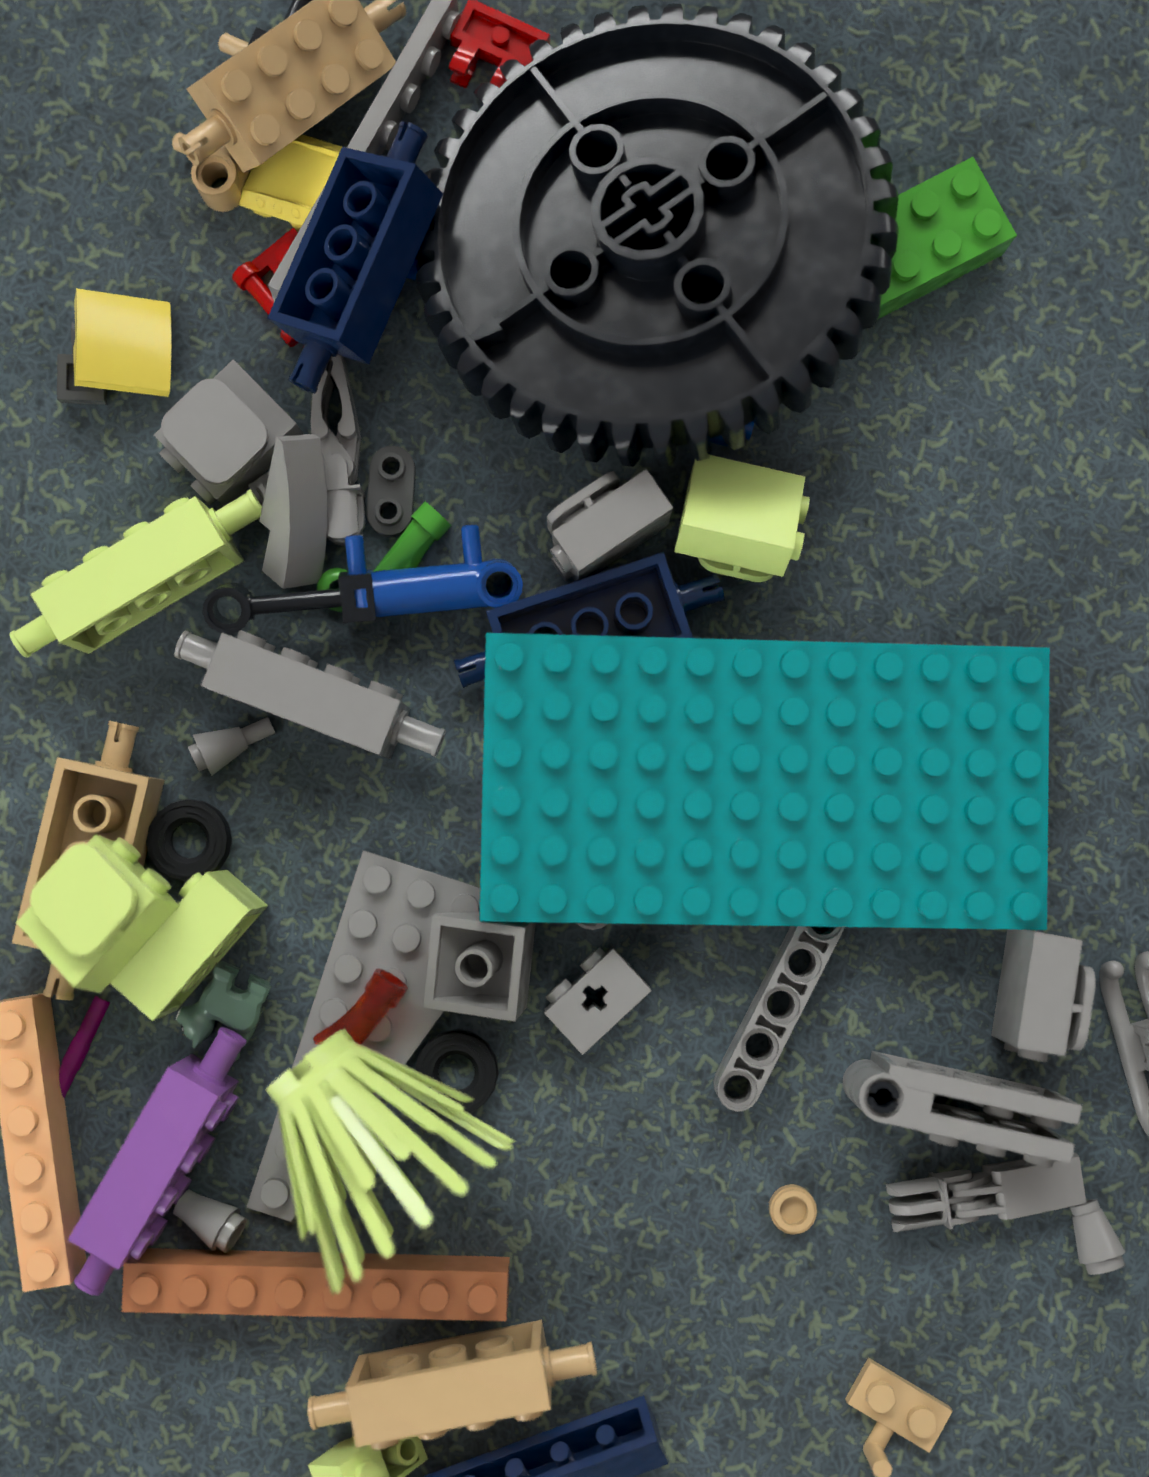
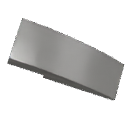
M315 434L276 437L259 522L270 530L262 571L283 589L317 584L322 575L327 536V489L321 441Z

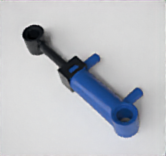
M464 525L461 528L464 563L383 571L367 570L363 537L361 535H350L345 538L348 572L339 573V589L253 596L252 592H249L246 587L238 583L228 582L219 585L207 596L203 603V616L211 629L224 634L239 632L250 620H255V615L342 607L343 624L376 621L377 617L483 607L497 608L517 601L522 593L523 582L521 575L510 562L497 558L482 561L478 525ZM497 571L505 572L510 577L508 590L499 595L492 594L486 589V580L492 573ZM228 596L236 599L241 606L240 617L236 619L223 617L217 608L219 598Z

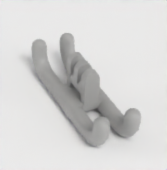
M1145 951L1137 956L1134 966L1136 981L1147 1019L1134 1023L1129 1021L1119 984V978L1124 974V967L1121 963L1114 960L1103 963L1099 972V983L1134 1109L1144 1132L1149 1137V1088L1144 1074L1145 1070L1149 1071V951Z

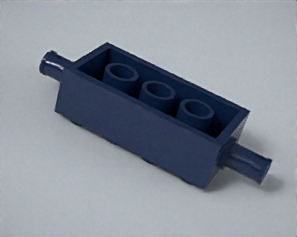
M400 122L398 132L387 157L346 147L341 148L267 319L297 342L305 344L294 370L288 378L290 383L305 391L316 394L317 387L331 356L336 357L340 355L369 365L443 196L440 189L415 164L428 135L412 123Z
M664 552L488 610L486 613L493 633L693 638L686 619V612L718 601H725L722 586L718 587L720 580L716 573L677 586L676 582L673 581ZM718 587V588H716V589H713V590H710V591H707V592H703V591H706V590H709V589ZM485 651L454 660L458 673L476 668L458 675L463 688L485 680Z

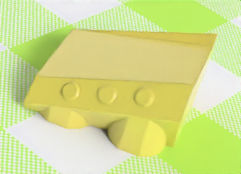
M300 135L264 163L251 169L242 188L239 206L251 209L254 213L263 217H276L288 221L292 228L294 227L299 232L326 185L342 146Z

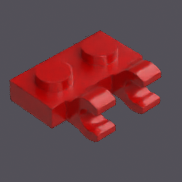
M468 0L450 35L451 45L458 48L449 64V70L454 71L450 82L466 89L480 58L498 67L490 83L500 88L504 84L500 66L508 59L517 60L524 66L532 62L529 45L538 39L546 40L550 44V34L476 0Z

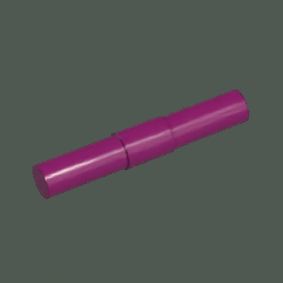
M96 995L61 1061L59 1082L63 1098H65L77 1071L80 1069L110 1002Z

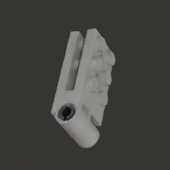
M872 1051L870 1060H858L852 1063L844 1073L843 1089L845 1094L874 1121L921 1131L929 1134V1140L947 1146L957 1147L959 1140H964L976 1144V1150L993 1156L1005 1157L1006 1150L1022 1154L1024 1161L1039 1166L1053 1167L1054 1160L1070 1164L1072 1162L1075 1144L1049 1128L1060 1129L1061 1121L1079 1125L1082 1105L1054 1090ZM934 1094L970 1101L974 1105L984 1107L983 1111L986 1113L933 1102ZM1014 1111L1020 1115L1031 1117L1030 1121L1032 1123L1012 1119Z

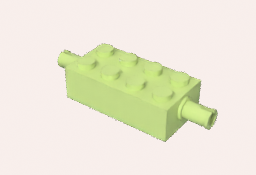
M251 489L217 511L214 508L209 509L196 496L191 499L181 498L172 502L164 509L165 514L151 523L141 522L127 529L123 534L124 539L109 548L108 546H101L93 549L82 558L84 563L70 571H58L45 578L41 583L43 587L31 594L42 615L16 631L10 632L9 635L14 646L27 658L56 639L61 644L87 654L95 651L242 563L244 560L234 545L231 535L259 519L262 505Z

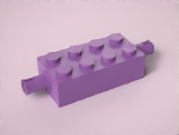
M221 1027L203 1060L190 1054L169 1066L68 1238V1241L90 1253L80 1273L74 1279V1284L83 1292L91 1295H100L115 1268L119 1270L131 1257L139 1260L149 1245L152 1247L163 1232L168 1220L162 1217L168 1212L172 1204H177L191 1183L192 1179L185 1176V1174L192 1170L196 1162L201 1163L215 1141V1138L209 1135L210 1131H213L220 1121L225 1122L239 1099L238 1096L233 1094L239 1081L227 1075L240 1050L247 1042L238 1033Z

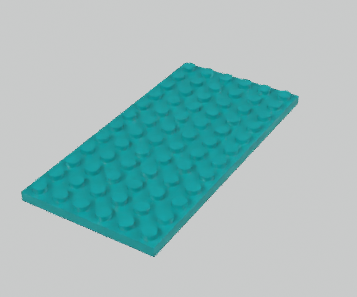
M486 633L479 922L1047 930L1050 648Z

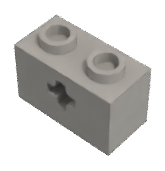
M599 946L579 965L585 972L572 984L566 978L563 979L545 997L550 1004L545 1008L544 1014L582 1055L652 991L650 986L613 946L606 952ZM590 986L596 990L603 986L606 989L602 994L605 1003L600 1007L595 1002L586 1006L583 1003L586 1000L584 989Z

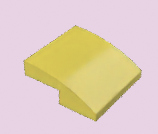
M76 288L74 299L75 342L73 347L74 386L169 397L171 383L170 302Z

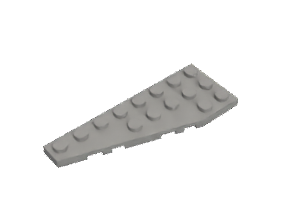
M364 850L292 1069L310 1051L344 1028L357 1044L368 1047L405 1065L444 1012L442 1010L423 1008L432 915L434 913L480 911V887ZM374 1092L373 1095L380 1100L381 1097ZM277 1112L246 1208L291 1222L296 1212L279 1112Z

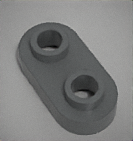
M386 446L379 449L373 455L369 467L367 519L376 533L389 538L400 536L413 520L411 515L414 513L416 466L411 455L405 449L398 446ZM391 461L398 462L400 469L397 473L389 475L384 472L387 463ZM386 506H394L397 508V514L392 519H384L381 516L382 510Z

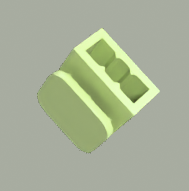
M710 455L708 459L700 461L695 459L688 482L674 552L698 557L700 564L705 569L721 575L752 582H765L774 575L783 577L790 559L798 561L803 546L804 533L797 532L798 523L804 524L810 502V497L802 496L805 476Z
M95 834L87 844H76L70 847L34 886L30 897L31 906L16 922L67 981L77 989L101 993L179 906L167 893L171 888L170 884L150 868L145 870L137 861L141 854L122 838L112 841Z

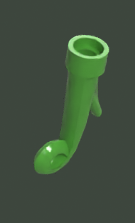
M424 501L411 515L413 520L373 571L418 567L423 556L434 541H438L452 525L430 504ZM341 568L327 570L321 575L317 583V591L330 589V584L338 580L339 573L348 571ZM342 607L329 608L334 611L342 612Z

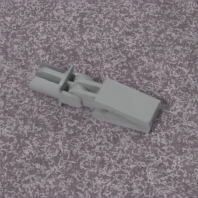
M337 355L329 360L317 387L318 390L316 394L313 393L311 434H315L320 438L327 489V538L336 545L345 546L346 536H363L365 528L364 497H366V494L360 484L354 485L358 478L361 445L360 427L346 361L343 356ZM331 375L339 389L342 403V418L338 423V433L336 436L328 425V407L334 389Z
M1073 1153L1071 1164L1054 1160L1053 1167L1039 1166L1021 1159L982 1165L983 1172L972 1173L970 1170H953L941 1173L929 1172L930 1177L886 1184L887 1194L896 1196L888 1201L890 1213L900 1215L891 1219L893 1232L944 1225L951 1230L953 1225L978 1221L979 1216L998 1214L999 1219L1009 1220L1087 1204L1080 1158L1077 1153Z

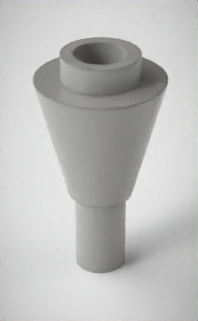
M266 717L241 729L240 727L193 734L196 743L188 746V749L199 772L208 768L211 776H213L248 749V745L275 734L269 718Z

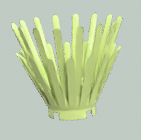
M345 1028L310 1051L292 1070L288 1069L266 1089L278 1105L301 1242L304 1240L308 1229L311 1234L316 1232L332 1295L335 1292L337 1294L340 1293L342 1282L345 1278V1270L327 1210L354 1281L360 1280L362 1276L361 1264L365 1259V1251L345 1203L347 1193L340 1175L380 1253L386 1258L390 1257L394 1251V1245L391 1240L393 1226L372 1190L376 1169L419 1226H428L432 1221V1216L424 1206L425 1202L419 1191L382 1143L400 1160L407 1159L411 1151L455 1194L464 1195L468 1191L466 1182L373 1095L374 1092L423 1129L437 1133L483 1167L492 1168L496 1166L495 1159L400 1089L496 1148L510 1150L513 1148L510 1143L516 1142L463 1111L464 1107L440 1092L461 1102H471L474 1100L472 1097L368 1047L357 1044Z

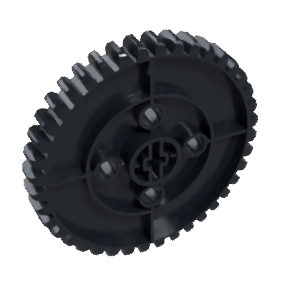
M668 4L663 9L661 19L650 20L648 9L641 5L633 6L629 10L627 23L616 25L613 15L609 12L597 14L594 18V31L585 35L578 25L571 23L561 28L563 44L552 48L546 40L541 39L530 44L529 51L532 62L524 66L514 59H508L500 66L504 84L500 88L490 82L481 83L474 91L479 111L475 112L467 108L457 111L452 118V123L458 139L447 137L439 140L434 150L440 168H432L425 172V174L440 189L443 196L415 258L420 268L416 273L415 282L425 303L424 315L433 334L438 338V346L447 363L452 368L458 370V375L468 392L474 396H482L489 413L498 419L511 417L520 435L530 439L543 431L547 443L553 451L565 452L571 448L576 438H578L586 461L597 463L604 457L609 446H616L621 465L634 467L640 459L643 448H653L659 466H670L676 458V448L679 445L688 444L692 456L697 461L710 458V438L720 435L727 446L733 450L746 446V424L754 422L761 431L770 434L780 428V404H784L791 411L799 413L810 407L811 383L818 387L830 388L839 379V359H854L862 349L863 329L871 328L877 322L880 313V295L886 293L891 283L892 258L896 253L899 230L895 220L899 200L896 186L891 183L893 168L891 156L887 150L880 148L881 129L874 118L863 116L864 100L856 89L845 88L841 90L842 73L834 64H822L815 68V48L806 42L796 43L789 50L785 51V30L776 25L766 27L759 36L753 35L752 16L739 13L732 17L727 26L719 24L717 7L704 6L699 9L694 20H684L682 5ZM726 178H735L733 180L722 181ZM585 282L575 289H565L572 283ZM702 296L716 297L714 301L707 304L693 303L695 299Z

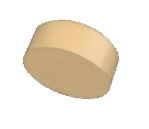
M789 1184L780 1187L773 1193L769 1202V1213L773 1223L779 1230L795 1235L807 1231L813 1225L817 1215V1207L813 1197L805 1188Z

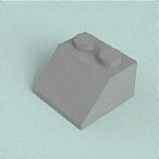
M480 911L434 913L431 923L423 1008L516 1022L527 1008L536 922H479Z

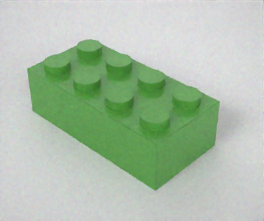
M974 157L898 195L897 217L895 219L899 228L897 248L892 258L893 268L890 286L885 294L880 295L881 304L878 319L1002 256L1016 238V232Z

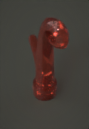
M377 968L365 985V992L340 1019L313 1037V1042L316 1045H320L329 1037L345 1028L357 1044L362 1045L390 1008L397 1007L408 990L407 985L392 973Z

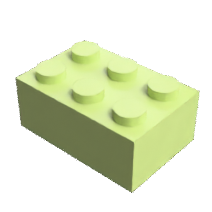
M228 870L209 871L204 875L198 872L193 875L179 891L183 899L178 903V908L110 982L113 987L152 1021L177 1011L213 970L216 963L220 962L268 907L264 901Z

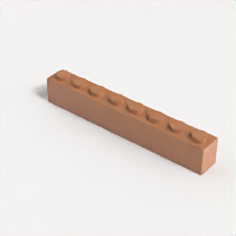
M147 1248L139 1260L131 1257L124 1264L122 1312L506 1321L509 1305L510 1257L392 1254L386 1258L382 1254L365 1253V1259L361 1264L362 1276L359 1281H354L344 1254L339 1253L345 1270V1278L342 1282L340 1293L337 1294L335 1292L332 1295L321 1252L229 1250L227 1253H224L221 1250Z

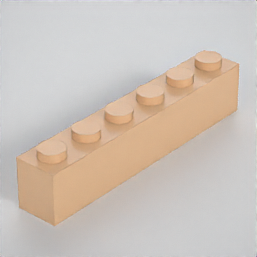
M43 993L0 1000V1124L23 1292L70 1285L74 1282L76 1275L80 1273L86 1262L85 1250L68 1241L81 1216L65 1099L62 1096L59 1082L60 1062L51 998L44 996Z

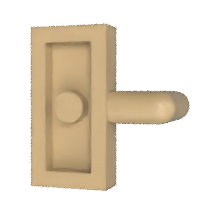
M869 1357L845 1398L850 1406L877 1421L863 1446L864 1454L876 1477H889L892 1473V1466L884 1449L894 1432L930 1453L953 1412L949 1405Z

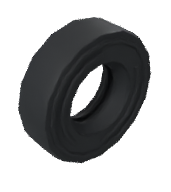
M185 799L170 803L156 814L149 825L146 843L149 857L159 871L174 880L188 881L198 872L204 875L209 871H218L230 854L232 836L229 823L220 810L204 801ZM184 823H196L202 827L206 834V847L197 857L184 858L174 849L173 835L177 828Z
M459 1029L442 1032L429 1040L420 1052L415 1070L442 1083L439 1076V1067L443 1059L455 1054L468 1058L474 1066V1079L469 1086L458 1091L472 1097L474 1100L471 1102H461L442 1092L440 1093L461 1104L464 1107L463 1111L466 1113H471L484 1105L495 1090L499 1073L496 1056L489 1044L475 1033Z

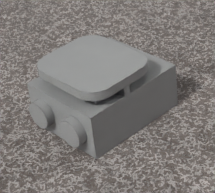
M234 359L213 379L200 381L164 415L161 428L154 434L165 446L159 454L178 473L186 468L196 478L190 486L209 505L217 500L223 506L242 495L249 488L248 485L258 479L270 468L276 437L304 435L297 423Z
M647 469L620 487L619 477L614 471L609 472L559 504L547 515V528L552 534L553 548L550 549L553 557L550 559L565 581L571 577L574 581H578L598 574L668 527L673 507Z
M1007 929L991 1036L1005 1042V1050L1017 1052L1019 1057L1047 1062L1048 1054L1065 1056L1066 1048L1077 1051L1084 1048L1089 1033L1096 981L1093 968L1079 964L1083 940L1031 930Z

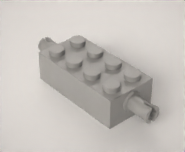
M185 630L177 641L174 652L175 658L184 659L206 668L207 671L201 686L226 697L391 759L398 742L429 753L434 757L437 756L442 746L446 729H440L409 717L410 708L401 702L403 695L386 685L371 681L369 687L365 688L359 685L361 679L353 676L354 674L330 664H327L323 672L316 669L318 663L311 660L310 657L283 647L280 655L274 653L275 646L266 643V640L241 630H239L236 638L222 633L218 643Z

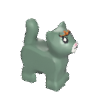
M225 961L216 963L212 971L213 978L203 990L199 1001L189 1006H182L178 1011L176 1020L181 1026L183 1036L192 1041V1048H197L210 1036L215 1026V1020L245 1038L247 1044L262 1017L263 1003L267 1000L272 988L270 982L250 974L248 989H240L234 986L240 968ZM240 1052L236 1057L235 1061H237L240 1058Z

